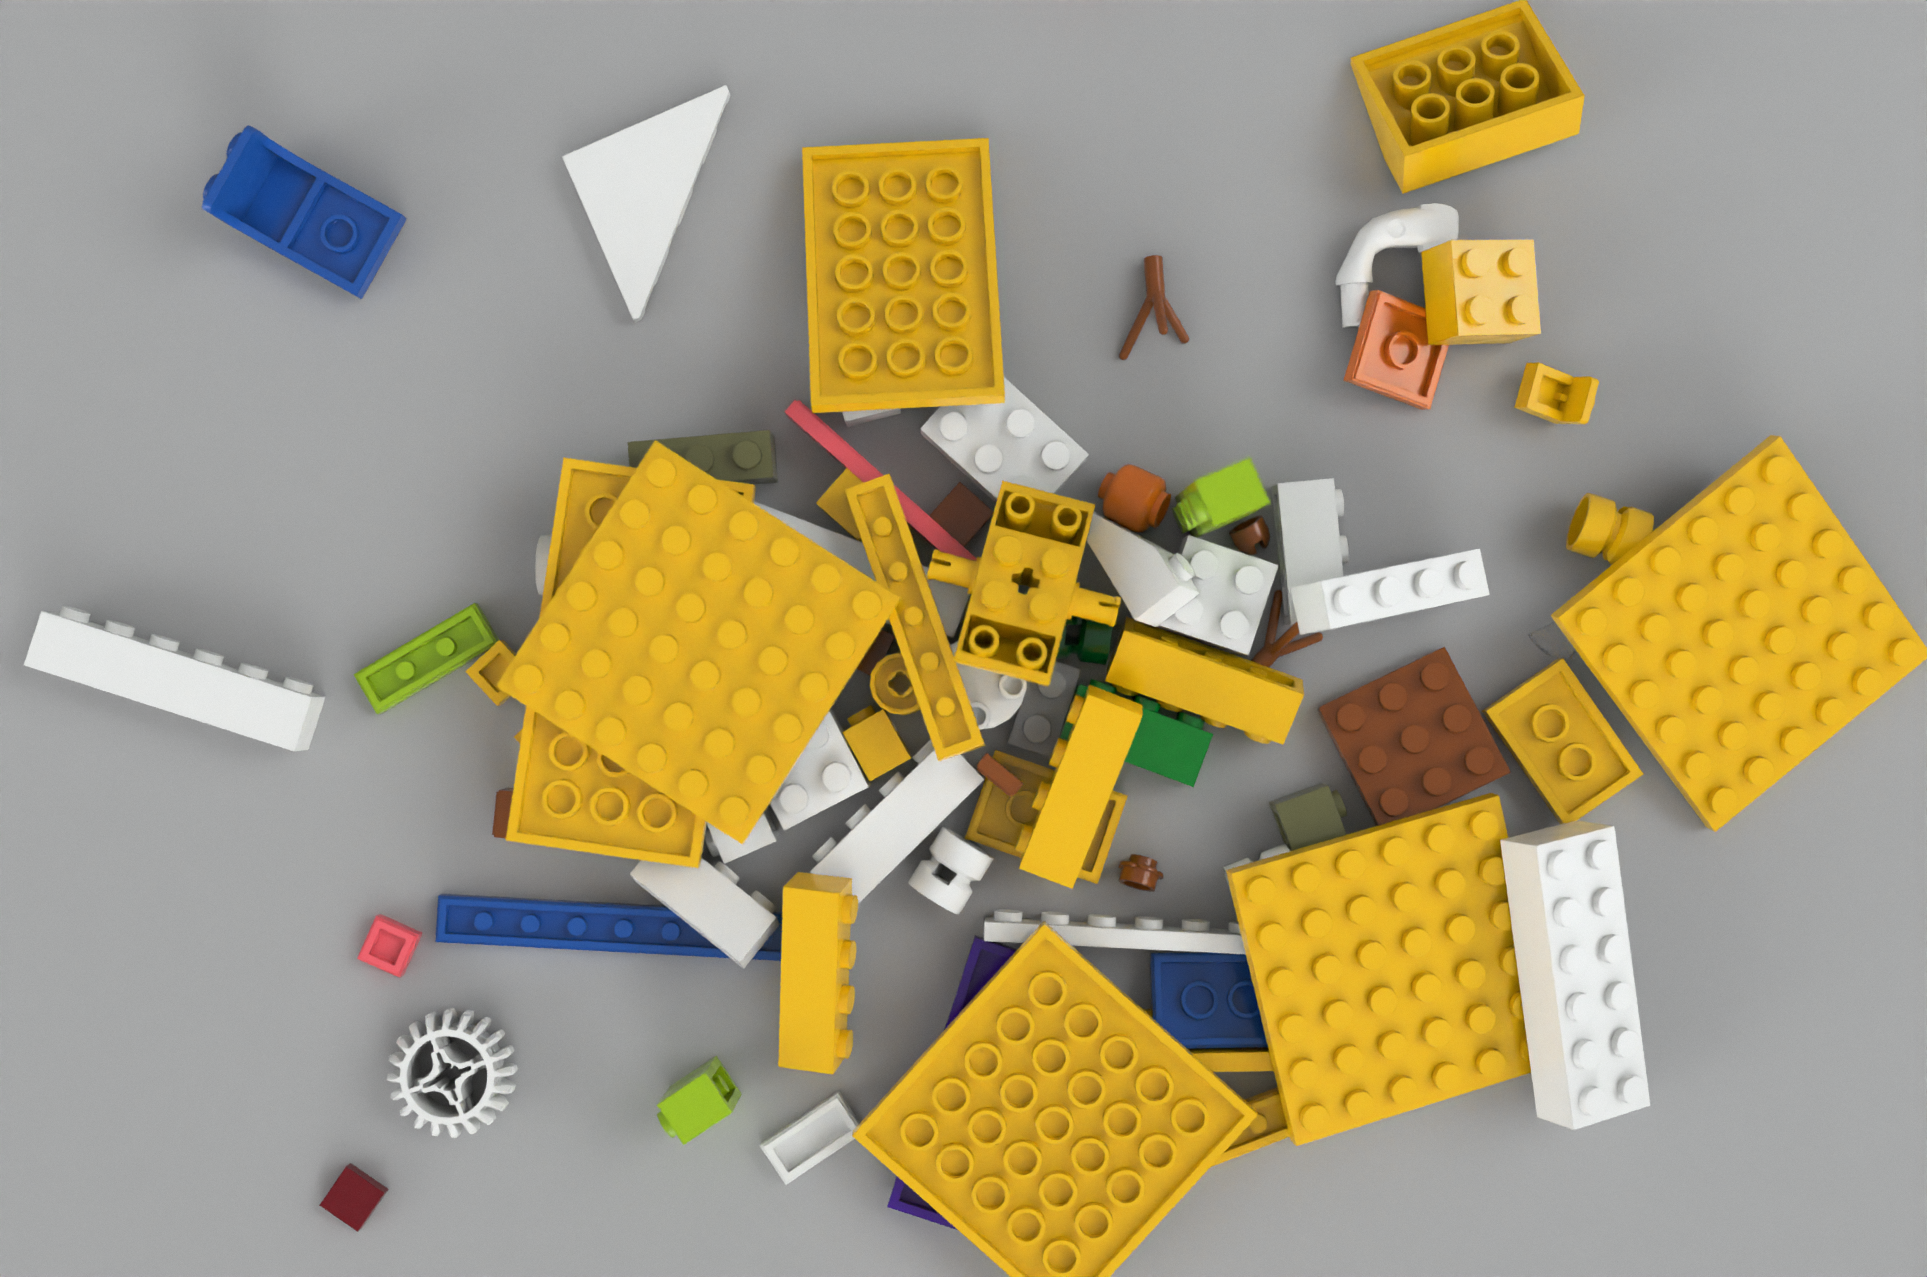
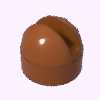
M1262 515L1240 523L1229 532L1235 546L1247 555L1257 554L1254 544L1259 543L1265 550L1270 542L1269 528Z

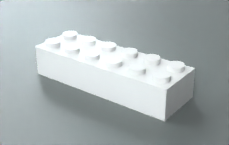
M1576 820L1500 840L1537 1117L1576 1130L1650 1106L1615 827Z

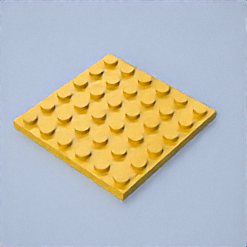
M1770 435L1550 615L1706 828L1714 832L1719 830L1927 659V647L1786 443L1781 436Z
M655 440L500 678L496 687L737 842L744 844L900 602L901 597Z
M1494 793L1484 794L1226 870L1290 1141L1296 1146L1531 1073L1500 840L1508 838L1499 795Z
M1043 921L853 1130L852 1137L1010 1277H1110L1252 1123L1258 1114L1251 1105Z

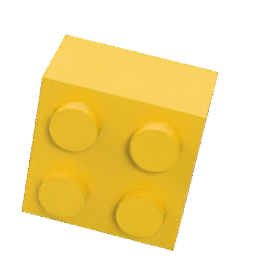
M1450 240L1421 252L1428 345L1503 344L1541 334L1534 240Z

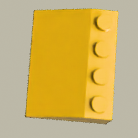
M1519 0L1351 57V67L1383 157L1403 194L1577 135L1580 131L1585 95L1527 0Z

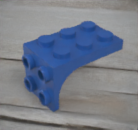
M250 125L246 126L242 133H237L230 141L226 152L227 160L219 174L213 175L205 185L202 209L239 232L362 299L407 218L303 160L268 138L258 129Z

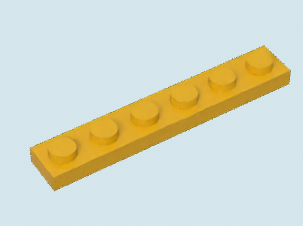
M890 474L845 489L876 582L901 597L889 620L938 761H943L985 746L957 663L954 662V655Z

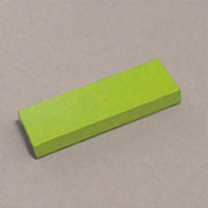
M473 603L353 675L376 714H383L486 653L499 639L478 603Z

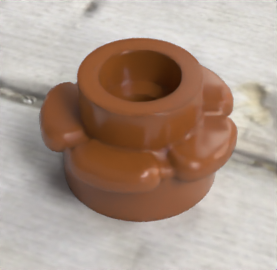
M1131 854L1129 861H1121L1118 866L1121 869L1119 882L1142 891L1154 892L1158 879H1163L1164 875L1162 872L1157 871V861L1142 855Z

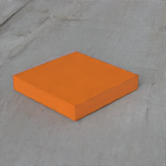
M1380 290L1370 291L1343 381L1421 410L1430 409L1449 345H1428L1426 309L1424 307Z

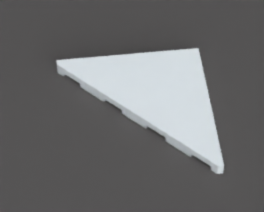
M727 85L562 156L635 323L643 319L645 307L669 253L668 249L678 224L680 225L693 192L694 183L717 132V125L725 105L728 104L731 95Z

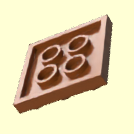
M1445 647L1317 709L1376 826L1439 808L1511 773Z

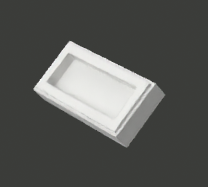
M837 1091L761 1142L760 1147L785 1185H787L854 1140L855 1138L852 1137V1133L860 1122L841 1093Z

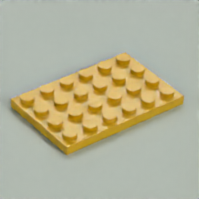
M989 138L802 147L812 413L1005 403Z

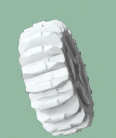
M454 1008L445 1010L442 1019L436 1012L427 1014L425 1016V1025L415 1021L409 1026L411 1036L402 1035L397 1039L396 1043L403 1052H394L389 1057V1061L393 1065L400 1067V1069L390 1072L387 1075V1080L392 1083H400L401 1086L391 1093V1099L399 1100L404 1097L408 1103L402 1107L400 1115L407 1116L413 1111L418 1114L414 1121V1128L420 1129L428 1121L432 1122L430 1129L432 1136L440 1135L446 1125L451 1138H457L461 1134L463 1126L470 1134H474L480 1129V1121L490 1125L496 1119L493 1109L503 1111L509 1104L502 1094H510L516 1087L514 1082L504 1078V1076H510L518 1070L517 1064L504 1063V1059L514 1052V1047L510 1045L500 1049L497 1042L504 1037L505 1032L502 1029L497 1030L492 1035L486 1032L491 1024V1019L488 1017H484L477 1025H474L475 1016L473 1010H466L459 1021ZM449 1037H456L467 1041L479 1053L472 1055L463 1053L459 1050L456 1042L450 1041ZM431 1040L434 1052L431 1053L433 1068L427 1075L419 1077L420 1056L427 1043ZM450 1065L451 1069L457 1066L459 1070L470 1066L455 1082V1076L451 1079L447 1076L435 1079ZM483 1068H487L485 1092L480 1101L474 1104L471 1094L474 1092L472 1086L473 1074H476ZM427 1092H441L446 1096L450 1105H455L456 1108L447 1107L436 1102Z

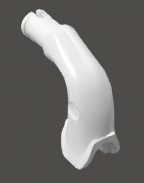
M1439 203L1421 204L1415 208L1395 210L1374 217L1358 231L1336 275V286L1341 288L1342 328H1357L1360 326L1369 296L1368 284L1373 283L1372 263L1375 254L1387 248H1418V252L1421 253L1447 241L1456 240L1459 234V215L1456 209Z

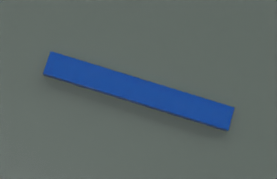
M458 894L438 895L435 942L730 958L666 906ZM782 912L772 913L777 917L780 925L752 959L781 961Z

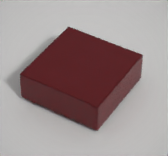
M350 1163L345 1167L319 1206L358 1232L363 1228L389 1189Z

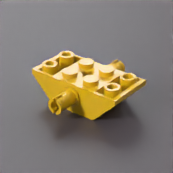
M1002 480L982 557L977 556L975 561L934 549L927 579L968 588V594H971L954 662L1049 686L1066 619L1071 620L1072 616L1114 627L1121 597L1079 588L1080 583L1076 582L1096 504ZM1026 585L1030 588L1027 594H1021L1018 592V586Z

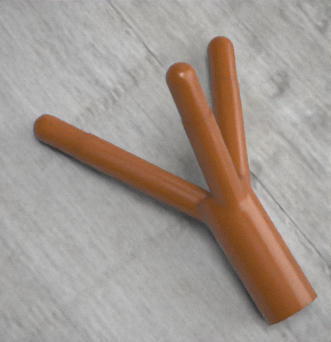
M1151 255L1144 258L1147 297L1119 353L1121 360L1128 358L1153 305L1159 333L1162 335L1168 333V320L1180 341L1184 344L1189 341L1188 334L1165 297L1162 256Z
M1276 590L1273 596L1264 646L1250 661L1270 667L1278 657L1322 641L1323 634L1318 632L1290 642L1300 633L1298 623L1296 622L1275 641L1282 604V591Z

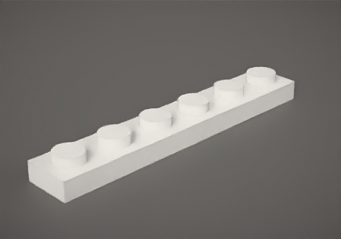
M1008 909L994 910V917H984V941L1024 943L1037 927L1045 921L1072 946L1246 954L1238 921L1229 922L1228 929L1210 928V921L1201 919H1182V927L1163 926V919L1157 917H1135V924L1116 923V916L1105 914H1089L1088 922L1069 921V914L1062 912H1041V919H1022V911Z

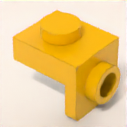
M1539 362L1526 363L1514 408L1555 424L1585 425L1588 423L1594 407L1599 380L1590 376L1574 377Z

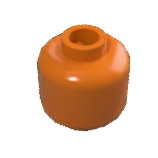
M1130 464L1124 465L1116 474L1109 472L1103 479L1098 492V498L1103 499L1102 510L1104 516L1138 533L1145 532L1149 527L1157 528L1164 519L1171 502V494L1166 492V482L1162 477Z

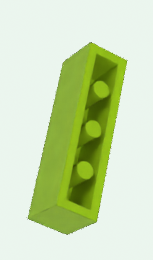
M1251 457L1193 481L1175 497L1177 506L1172 508V512L1182 533L1189 531L1191 536L1199 538L1249 516L1270 504V501Z

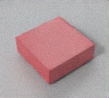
M379 914L374 919L357 959L400 978L404 976L423 933Z

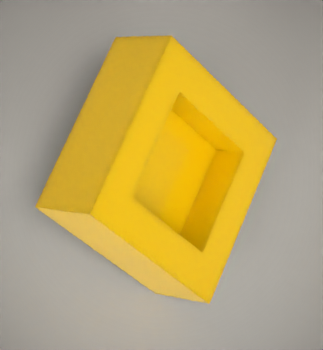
M504 640L496 642L465 671L496 706H501L511 697L496 687L516 655Z

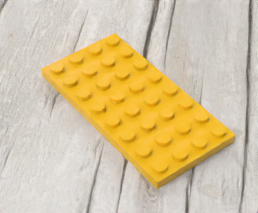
M563 457L539 618L637 468ZM718 480L754 503L755 485ZM526 706L506 841L693 868L700 867L707 824L705 820Z

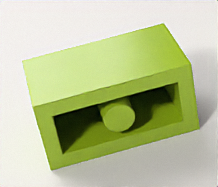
M715 1056L668 1088L657 1104L660 1109L657 1117L665 1132L671 1138L677 1135L682 1144L685 1145L730 1115L742 1093L718 1057Z

